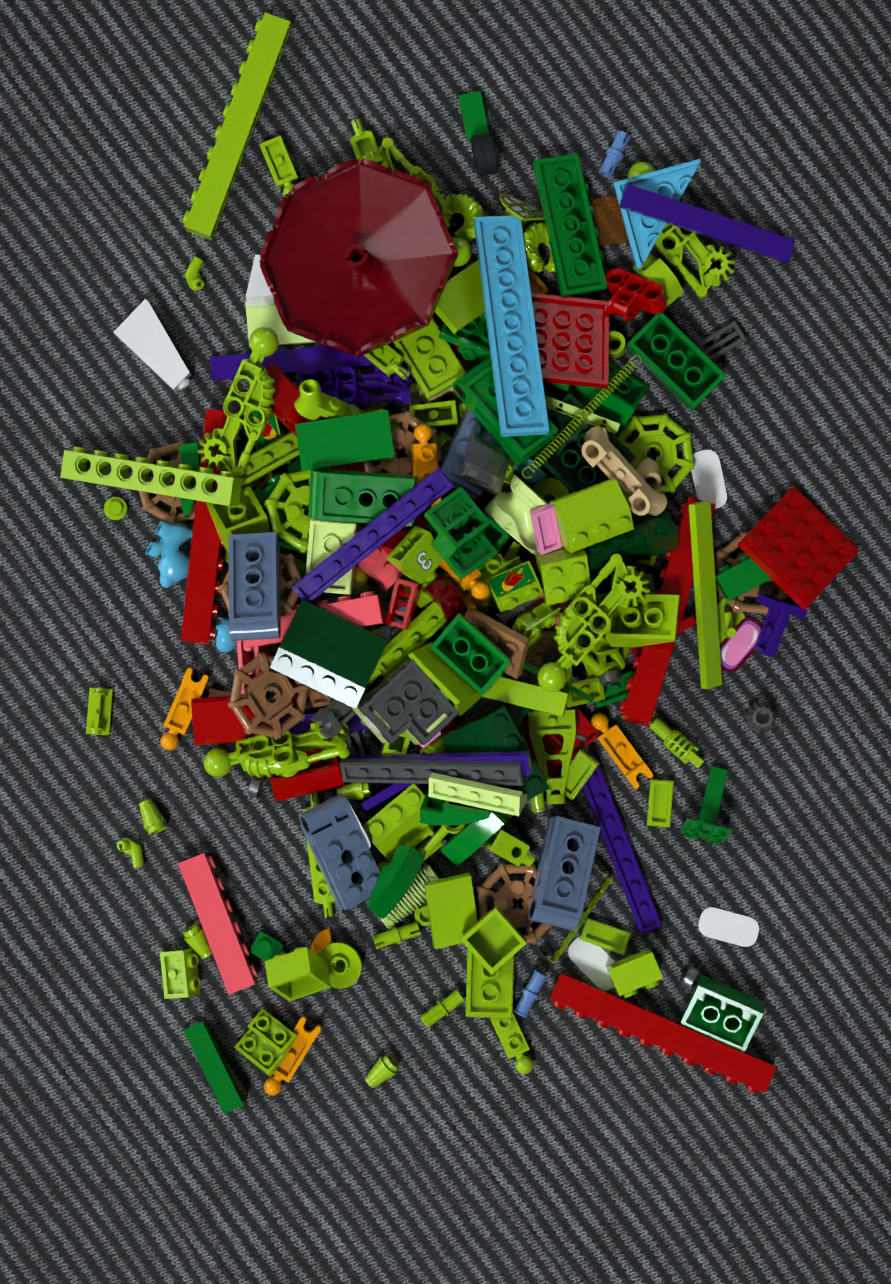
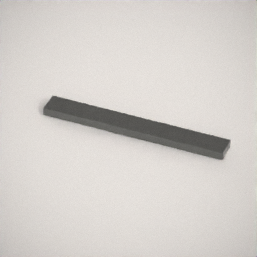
M341 758L339 762L343 782L429 784V777L432 772L489 785L523 786L525 782L522 761Z

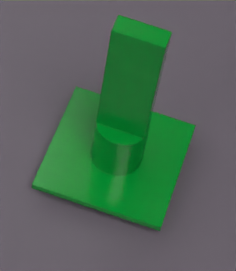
M710 767L699 819L696 821L687 818L679 830L680 833H684L685 837L691 839H698L699 837L707 839L708 843L720 845L721 843L724 844L732 833V829L716 826L728 770Z

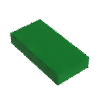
M481 91L458 95L467 142L471 141V137L474 135L489 133Z

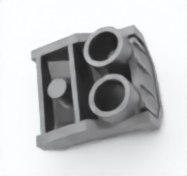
M473 432L469 435V444L465 448L466 457L463 460L464 464L460 468L458 478L463 479L480 490L498 496L504 483L510 456L501 446L480 438Z

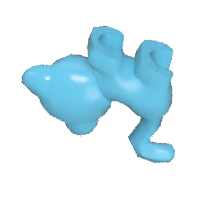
M160 521L155 535L161 539L159 542H150L145 552L150 557L161 555L158 568L160 571V583L164 588L170 587L174 582H178L188 575L190 557L184 551L179 550V546L190 537L192 538L193 528L183 523L172 524Z

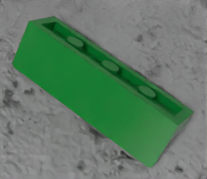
M204 1019L185 1028L183 1031L223 1113L226 1114L238 1107H243L246 1102L206 1020Z

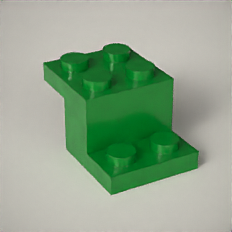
M462 487L425 512V518L439 533L431 545L461 581L498 553L483 534L491 522Z

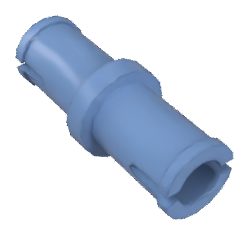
M617 131L611 147L607 148V156L601 169H599V174L604 173L602 176L611 179L619 161H622L624 158L623 152L631 139V136L627 135L626 132Z
M535 969L526 988L523 987L521 991L523 994L513 1010L524 1018H527L534 1001L539 999L540 995L538 993L548 977L546 974Z

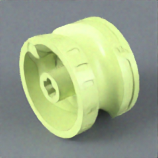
M514 474L510 485L512 491H500V494L498 496L495 495L486 505L484 511L515 540L535 555L537 547L529 511L549 503Z

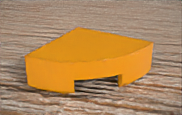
M330 928L321 931L314 938L311 951L319 954L324 947L333 943Z

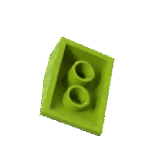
M642 594L646 600L642 602L637 598L638 606L636 607L632 605L631 600L626 609L617 606L608 616L610 627L605 633L607 642L611 647L634 648L676 641L680 596Z

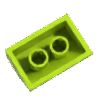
M615 478L551 501L555 508L562 546L569 553L634 529L630 507Z
M432 643L411 652L408 655L409 659L415 661L418 668L434 683L433 685L460 712L459 716H462L481 698L477 690L430 648Z
M416 784L410 785L362 826L370 841L389 862L392 861L398 845H406L427 826L430 828L435 826L420 823V808L425 795Z

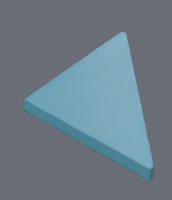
M700 159L614 182L613 185L619 206L626 184L679 201L701 163ZM620 208L635 266L638 270L641 269L666 223Z

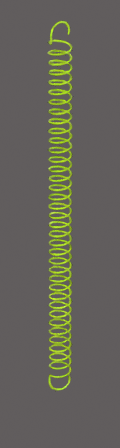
M631 360L630 362H628L631 363V365L634 368H637V366L634 363H632ZM628 363L627 365H625V368H622V371H619V374H616V377H613V380H610V384L613 388L615 387L613 386L614 384L611 383V381H614V383L617 386H620V384L617 381H615L614 378H617V380L620 383H623L622 380L617 377V375H620V377L622 376L624 378L623 380H625V377L621 375L620 372L624 374L625 372L623 371V369H625L626 371L628 370L626 366H628L631 371H634V369L632 370L630 368L631 366H629ZM602 389L603 395H604L606 398H608V395H607L606 393H604V392H603V389ZM599 392V394H597V395H599L600 398H601L603 401H605V398H604L603 396H601V395H600V392ZM596 395V397L594 398H596L597 401L602 404V401L598 399ZM593 398V400H591V401H593V402L595 403V405L599 407V404L597 405V404H596L597 402L594 401V398ZM591 401L587 404V406L584 407V409L581 410V412H579V414L582 413V415L586 419H588V417L582 411L585 410V412L587 413L588 411L585 408L587 407L590 410L591 408L588 407V405L590 404L592 407L594 406L593 404H591ZM576 415V418L574 419H576L577 422L582 425V422L577 419V416H579L583 422H585V419L580 415ZM573 419V421L571 422H573L574 425L579 428V425L575 423ZM570 422V424L568 425H570L572 429L576 431V428L572 426ZM562 431L558 434V436L555 437V439L552 440V442L555 440L558 443L559 441L556 438L558 437L561 440L562 438L559 437L560 434L563 437L565 436L564 434H562ZM550 445L549 447H551V449L554 452H556V450ZM547 448L546 450L553 455L552 451ZM544 449V452H543V453H545V455H546L548 458H550L549 454H547V453L545 452V449ZM541 452V455H540V456H542V458H543L545 461H547V458L544 457V456L542 455V452ZM538 455V458H537V459H539V461H540L542 464H544V461L541 460V459L539 458V455ZM535 458V461H532V464H529V467H526V468H530L531 471L534 472V473H536V472H535L534 469H532V468L530 467V465H533L534 468L537 469V470H538V467L535 466V465L533 464V462H536V464L541 467V464L538 463V462L536 461V458Z

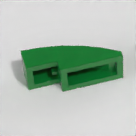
M194 442L178 446L182 464L192 465V470L199 471L201 455L198 453L200 449L199 444ZM193 477L191 480V485L193 488L196 486L195 477ZM180 498L183 515L186 518H190L194 511L196 500Z
M426 794L420 808V823L447 826L469 824L488 819L492 810L428 797V794Z
M491 811L488 819L465 824L462 831L450 837L440 851L458 866L501 828L506 820L496 811Z
M398 845L390 866H382L367 908L379 918L384 919L394 909L413 883L425 856L411 845Z

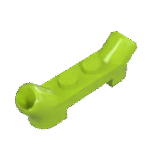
M314 379L305 380L300 384V396L294 402L298 413L312 421H316L320 416L331 419L385 410L381 408L365 411L353 404H348L336 397L321 392L319 382Z

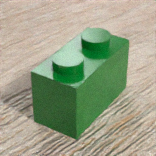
M748 555L738 559L739 564L732 568L730 565H727L717 570L719 575L715 577V580L726 602L770 580V577Z

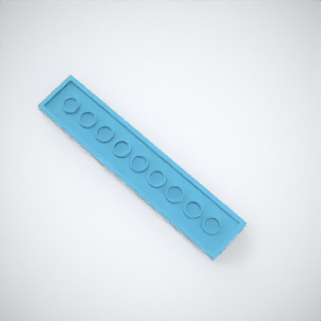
M515 215L475 217L473 222L501 437L548 435L549 424L521 219Z

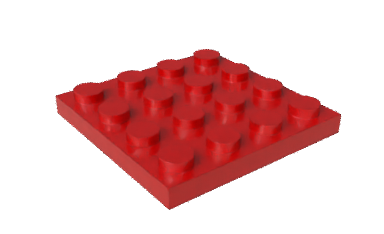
M531 293L543 382L606 389L609 374V312L607 309L609 301Z
M795 486L737 544L803 610L818 597L860 551Z

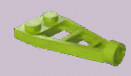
M565 612L559 613L558 619L561 615L564 616ZM582 634L581 637H582V642H583V644H584L585 642H584V637H583V634ZM584 663L587 671V678L585 680L574 681L572 678V666L567 670L566 683L594 697L593 702L605 700L603 685H600L598 679L599 675L593 674L592 669ZM565 688L561 689V692L569 694L566 707L591 703Z
M575 709L565 710L564 717L540 711H528L530 739L538 765H540V770L550 788L546 790L547 804H564V791L576 736ZM561 734L563 736V747L559 754L550 755L545 751L542 742L544 735ZM559 759L562 761L561 775L558 778H551L548 775L546 762ZM553 790H558L560 792L557 794H551Z

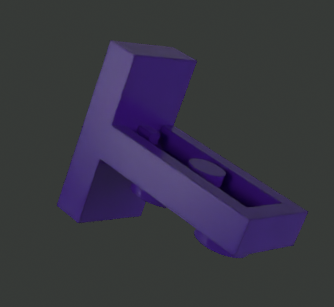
M759 593L756 602L769 608L754 649L774 658L789 616L794 615L805 618L808 610H803L796 603Z

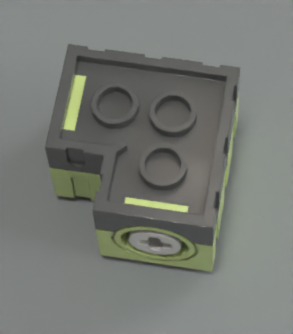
M414 660L404 661L388 677H384L379 685L371 689L358 703L356 709L352 708L382 743H393L399 738L398 736L401 733H406L415 745H426L460 713L449 703L445 695L433 685L434 683L418 668Z

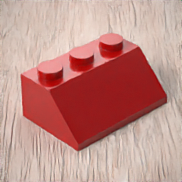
M315 749L305 753L309 756L320 753L324 749ZM338 756L311 762L308 768L299 770L291 777L276 776L275 774L269 777L276 801L344 785Z

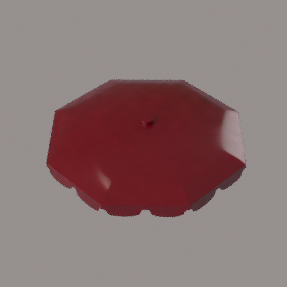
M352 159L329 169L323 176H314L296 184L288 194H285L275 217V226L269 231L262 246L259 262L265 281L274 297V303L280 318L288 332L358 358L429 326L457 259L458 251L428 183L399 171L394 172L383 165L366 159Z

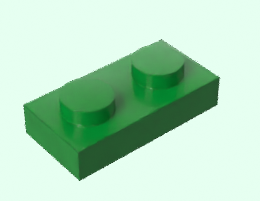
M634 671L623 674L622 679L618 682L603 686L605 700L596 701V707L600 708L628 698L630 691L626 690L629 677H634Z

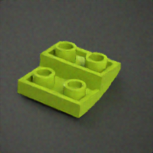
M262 1008L247 1026L249 1030L234 1048L271 1077L291 1050L298 1036Z

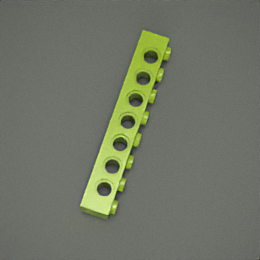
M73 446V451L64 450L60 478L227 506H239L243 478L235 477V472L221 470L220 475L214 474V469L200 467L199 471L192 470V465L178 464L177 468L171 467V462L157 460V464L149 463V458L136 457L134 461L128 460L129 455L115 453V457H109L106 451L94 450V454L87 453V448ZM88 460L90 461V464H91L89 470H87V467H86V464H87ZM109 464L112 468L110 474L107 472V467ZM130 467L133 471L131 477H129L128 470ZM151 470L154 474L152 481H150L149 479V473ZM172 474H174L175 481L173 484H171L170 482V476ZM193 477L196 479V486L194 488L191 485ZM214 481H216L218 484V488L215 492L212 488Z

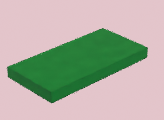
M389 410L295 424L302 471L395 457Z

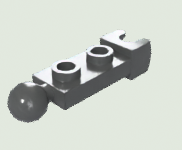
M381 674L371 684L368 683L360 701L371 688L380 684V681L383 679ZM334 699L325 709L321 708L311 718V721L324 725L320 730L322 736L333 738L343 729L342 726L356 713L352 710V707Z

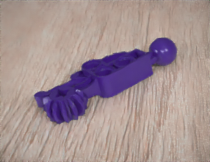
M402 362L401 366L409 371L405 362ZM376 366L372 374L364 375L355 373V370L351 367L299 372L298 382H291L300 386L305 380L314 379L319 382L322 393L336 397L348 404H353L359 409H368L372 403L401 401L403 404H409L412 401L411 390L409 389L413 378L411 372L409 376L405 375L407 378L403 380L395 372L388 377ZM382 391L386 394L370 397V394L367 392Z

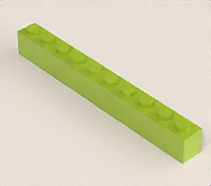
M265 12L263 18H259L256 23L255 31L257 34L255 40L251 39L247 48L249 56L247 61H242L239 69V74H241L238 83L235 82L232 87L231 95L233 98L231 104L227 103L225 106L223 125H218L215 133L217 141L215 146H211L208 151V165L201 170L199 189L193 191L191 197L193 205L190 211H186L183 218V224H185L184 227L187 232L211 241L214 238L292 30L291 22Z

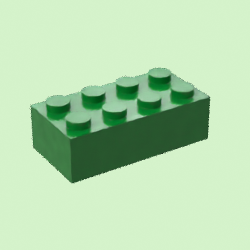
M663 313L656 314L626 346V349L633 356L639 355L635 358L639 362L642 359L641 363L691 412L727 376Z

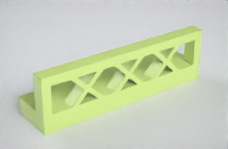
M433 772L429 777L428 797L515 816L520 815L527 801L528 794H524L521 791Z

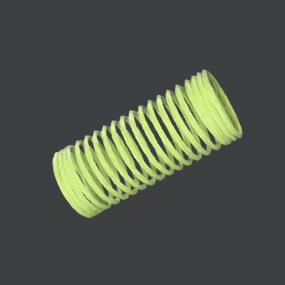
M430 865L423 868L427 877L419 870V873L426 882L439 879ZM419 874L416 876L421 883L415 877L414 880L418 886L413 881L412 884L415 889L411 885L410 889L412 892L408 889L409 895L405 893L406 898L403 896V901L400 900V904L398 903L391 913L384 919H381L388 929L395 926V922L399 923V920L402 921V917H406L405 914L408 916L409 913H412V910L415 911L416 908H419V905L422 906V902L426 903L425 888L423 887L425 882Z

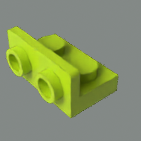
M193 948L160 952L164 999L200 995L199 960Z

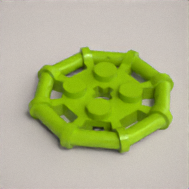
M667 413L639 417L634 415L616 437L636 457L630 464L634 469L638 468L643 459H651V457H647L650 448H655V452L660 453V456H657L656 460H654L660 467L659 476L664 481L657 490L659 493L670 492L672 494L676 492L675 489L695 468V464H693L691 432L688 433ZM659 424L658 430L644 431L642 426ZM665 426L675 433L678 438L675 440L669 438L663 432ZM636 429L639 436L632 444L625 442ZM681 443L684 460L677 459L676 445ZM675 464L680 466V470L670 479L667 473Z
M310 470L280 475L279 482L264 504L268 510L273 532H276L277 537L299 549L301 553L308 551L310 520H318L304 515L305 510L302 508V506L309 505ZM309 479L308 486L295 488L293 482ZM286 488L291 494L286 502L283 503L278 500ZM277 510L284 511L286 523L281 525ZM289 527L302 534L301 539L286 530Z
M602 590L599 593H595L596 603L600 604L609 592ZM578 601L575 611L578 614H583L584 610L587 611V606L584 602ZM594 618L593 627L597 630H602L605 626L603 618ZM604 634L582 661L592 669L595 675H602L615 669H620L621 671L625 668V661L631 647H621V649L611 647ZM580 635L577 638V643L581 648H586L589 645V638L583 635L585 642L583 644ZM594 653L596 655V659H594L590 654ZM606 655H610L611 662L606 663Z

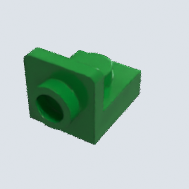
M262 931L259 932L249 950L250 953L265 961L273 959L276 955L285 954L286 951L283 950L284 943Z

